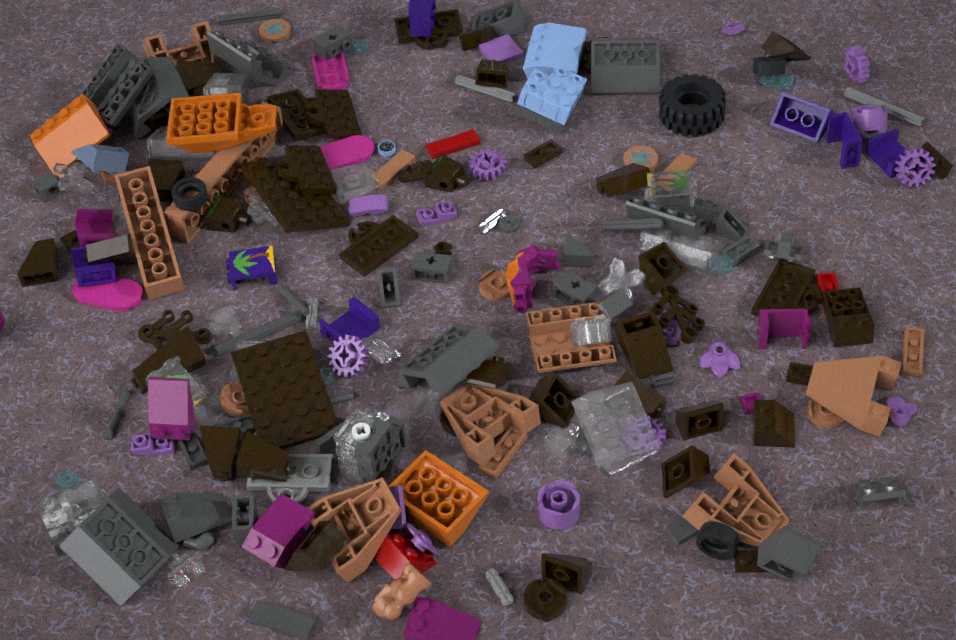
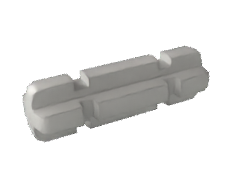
M315 297L307 300V308L310 311L309 315L306 316L305 322L307 330H314L316 328L318 299Z
M494 568L485 572L486 578L491 583L490 585L498 598H500L503 606L512 604L513 596L508 592V588L501 577L498 576L497 570Z

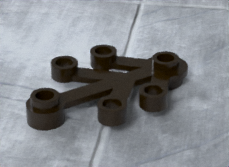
M666 285L660 291L662 298L654 303L651 311H654L655 315H661L664 311V306L669 302L671 308L658 320L661 328L667 329L671 319L675 316L682 331L680 333L681 341L685 344H690L695 341L698 335L696 330H702L705 322L703 319L695 316L698 312V307L695 304H691L681 298L679 290L675 286ZM685 318L692 322V327L687 325Z
M165 310L162 318L153 325H143L138 331V337L143 342H150L158 350L164 344H161L157 338H165L169 341L181 331L179 329L182 326L192 322L194 317L191 311L185 310L181 313V318L166 330H159L167 322L170 323L175 319L172 310ZM207 328L191 331L200 344H208L212 340V334Z

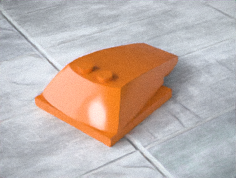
M241 93L172 98L166 135L167 146L175 145L188 152L200 154L230 148L254 140L276 130L277 107L275 105L259 104L248 106L242 103Z

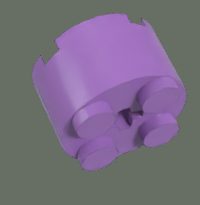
M876 105L851 107V121L858 133L868 134V131L885 133L886 128H888L887 106L881 105V108H876Z
M556 480L552 484H545L538 493V514L542 524L552 529L569 530L580 517V494L572 483Z

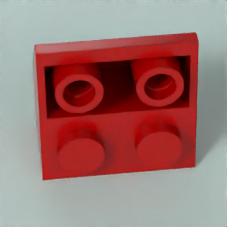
M411 534L387 535L374 556L394 580L402 576L403 566L407 562L422 574L437 563L427 549L422 552L412 543L411 540L414 536Z

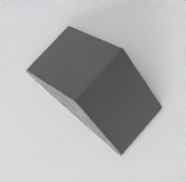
M724 205L717 217L716 236L736 242L746 236L749 229L727 205Z
M568 234L565 245V267L592 268L594 266V254Z
M396 268L377 270L382 307L401 305Z
M621 289L601 302L598 307L608 321L625 314L633 303Z

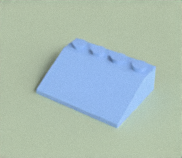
M555 23L534 26L523 66L527 78L530 77L534 69L550 76L556 65L577 74L587 33L586 28Z

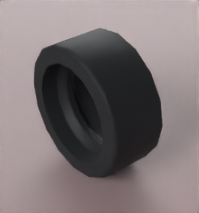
M757 57L753 59V73L785 74V59L776 57Z
M183 178L172 187L173 201L176 207L181 210L193 211L199 209L208 200L206 185L199 178ZM191 190L199 191L193 197H181L184 192Z
M719 522L704 523L696 539V545L699 550L709 557L719 560L731 559L736 554L740 542V537L733 528Z

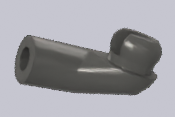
M581 429L575 441V447L580 453L590 456L594 451L593 446L587 441L590 432L586 429Z
M206 532L197 539L186 538L184 539L183 546L203 551L213 544L215 534L213 532Z

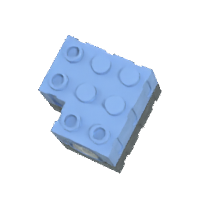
M557 65L550 76L534 69L521 90L514 114L561 135L580 101L587 79Z

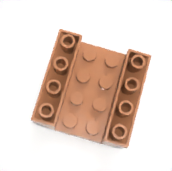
M601 302L526 312L529 340L535 369L538 373L617 362L614 347L610 345L606 329V316L598 307Z

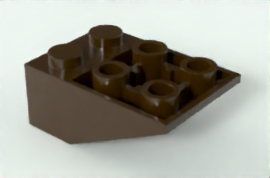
M861 288L822 291L825 314L833 346L841 347L873 343L875 325Z
M654 311L617 321L615 335L630 369L636 377L642 379L650 377L651 374L657 376L673 371L662 328Z
M319 521L293 553L285 569L287 571H322L328 567L331 558L342 549V545L347 538L332 521Z

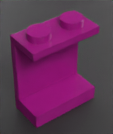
M113 209L76 210L74 224L80 247L120 236L119 233L113 232L111 224Z
M760 309L757 331L758 349H767L768 337H801L802 349H806L807 341H810L811 338L809 329H812V317H808V309Z

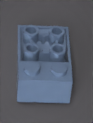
M89 144L71 151L92 172L102 173V171H106L113 175L125 173L129 153L121 147Z

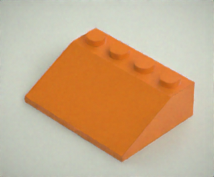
M83 93L30 135L35 148L55 177H58L78 161L77 157L71 153L72 150L89 144L98 145L110 136L96 105Z
M426 450L388 486L402 485L406 518L449 547L465 532L489 495L487 489Z

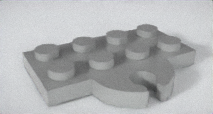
M289 454L290 462H293L292 474L288 475L286 482L248 478L247 490L267 491L268 498L272 504L280 494L290 495L292 500L301 504L306 499L308 492H329L334 461L333 454Z

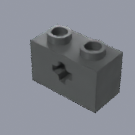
M341 25L313 38L314 51L325 61L353 47L351 34Z
M415 252L411 264L412 280L448 284L453 269L452 255Z
M565 271L553 284V297L570 306L594 303L597 300V286Z
M254 494L233 496L232 533L236 545L244 543L251 528L257 522L258 508Z

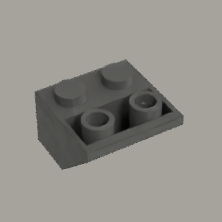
M784 526L759 544L757 566L794 583L807 574L821 547V543L792 528Z

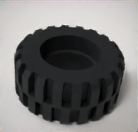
M684 74L682 77H675L673 81H668L661 89L659 117L662 124L668 130L672 129L673 133L677 135L680 133L686 137L687 135H692V137H697V135L704 136L707 135V132L712 133L724 121L726 93L718 82L716 83L714 79H709L705 75ZM685 104H698L700 106H686Z

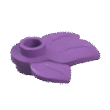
M715 342L710 346L709 351L702 355L700 366L703 369L711 367L713 373L718 378H722L728 371V368L739 370L740 361L736 354L729 351L726 344ZM716 349H721L723 352L718 353Z
M898 396L889 397L885 405L891 407L888 418L896 426L906 425L910 420V416L917 412L915 403L905 404V401Z
M407 523L408 530L414 536L411 540L412 543L422 552L428 549L437 555L438 550L432 545L433 540L424 529L420 528L417 530L412 524Z

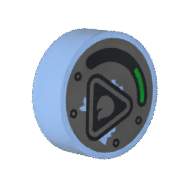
M382 141L379 143V154L383 157L392 156L396 152L394 142Z

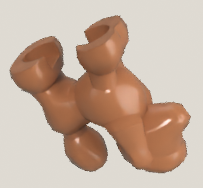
M407 562L403 566L402 576L391 584L386 583L375 597V602L372 606L373 611L381 618L395 620L409 604L414 602L419 592L428 589L432 583Z

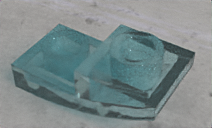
M759 75L757 85L780 91H792L797 79L795 75Z

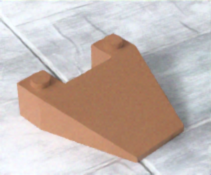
M208 21L191 26L189 33L193 44L168 51L161 34L144 38L143 48L147 58L171 57L175 67L177 60L214 63V53L210 51L206 34L207 31H211Z
M885 356L815 362L805 394L857 429L880 437L887 424L891 407L871 401L874 386L891 391L898 378L902 362Z
M467 383L440 401V405L466 455L479 465L484 464L496 455L493 438L513 425L527 434L541 424L539 407L536 403L524 396L482 385Z
M735 453L730 456L713 477L729 490L722 501L717 504L707 494L702 492L682 515L684 519L699 531L701 526L707 522L726 524L738 533L740 542L757 547L790 521L752 468Z
M384 478L323 497L308 507V509L315 512L311 521L314 527L319 521H332L335 526H339L342 534L347 538L348 544L342 547L330 560L337 574L347 583L366 571L402 511Z

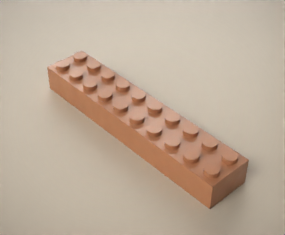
M262 102L260 105H272V104H269V103H266V102ZM276 106L277 119L275 131L254 140L218 150L214 157L207 162L206 166L197 173L195 178L201 179L206 185L208 200L205 205L193 211H185L177 208L173 201L166 208L164 216L170 238L189 244L205 225L204 217L218 195L228 198L246 178L240 169L241 163L260 161L285 133L280 107ZM187 191L184 192L181 195V197H193L197 195L199 191Z

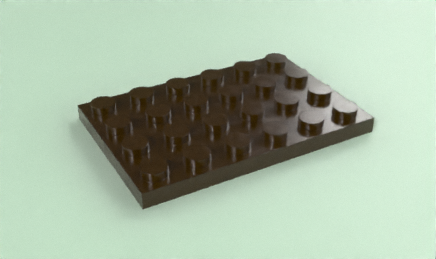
M278 160L241 163L240 169L286 233L350 226L351 220L331 194H302L298 183L290 182L277 174L278 170H276Z
M306 330L231 352L258 437L280 449H285L318 439L339 425Z

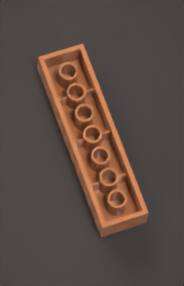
M150 166L114 175L148 299L151 300L185 290Z

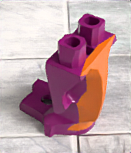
M531 244L530 247L518 251L515 255V260L508 263L506 280L512 306L515 308L516 313H526L527 308L533 307L532 290L537 282L530 278L531 274H536L539 270H559L561 267V262L556 260L557 250L539 249L534 244Z

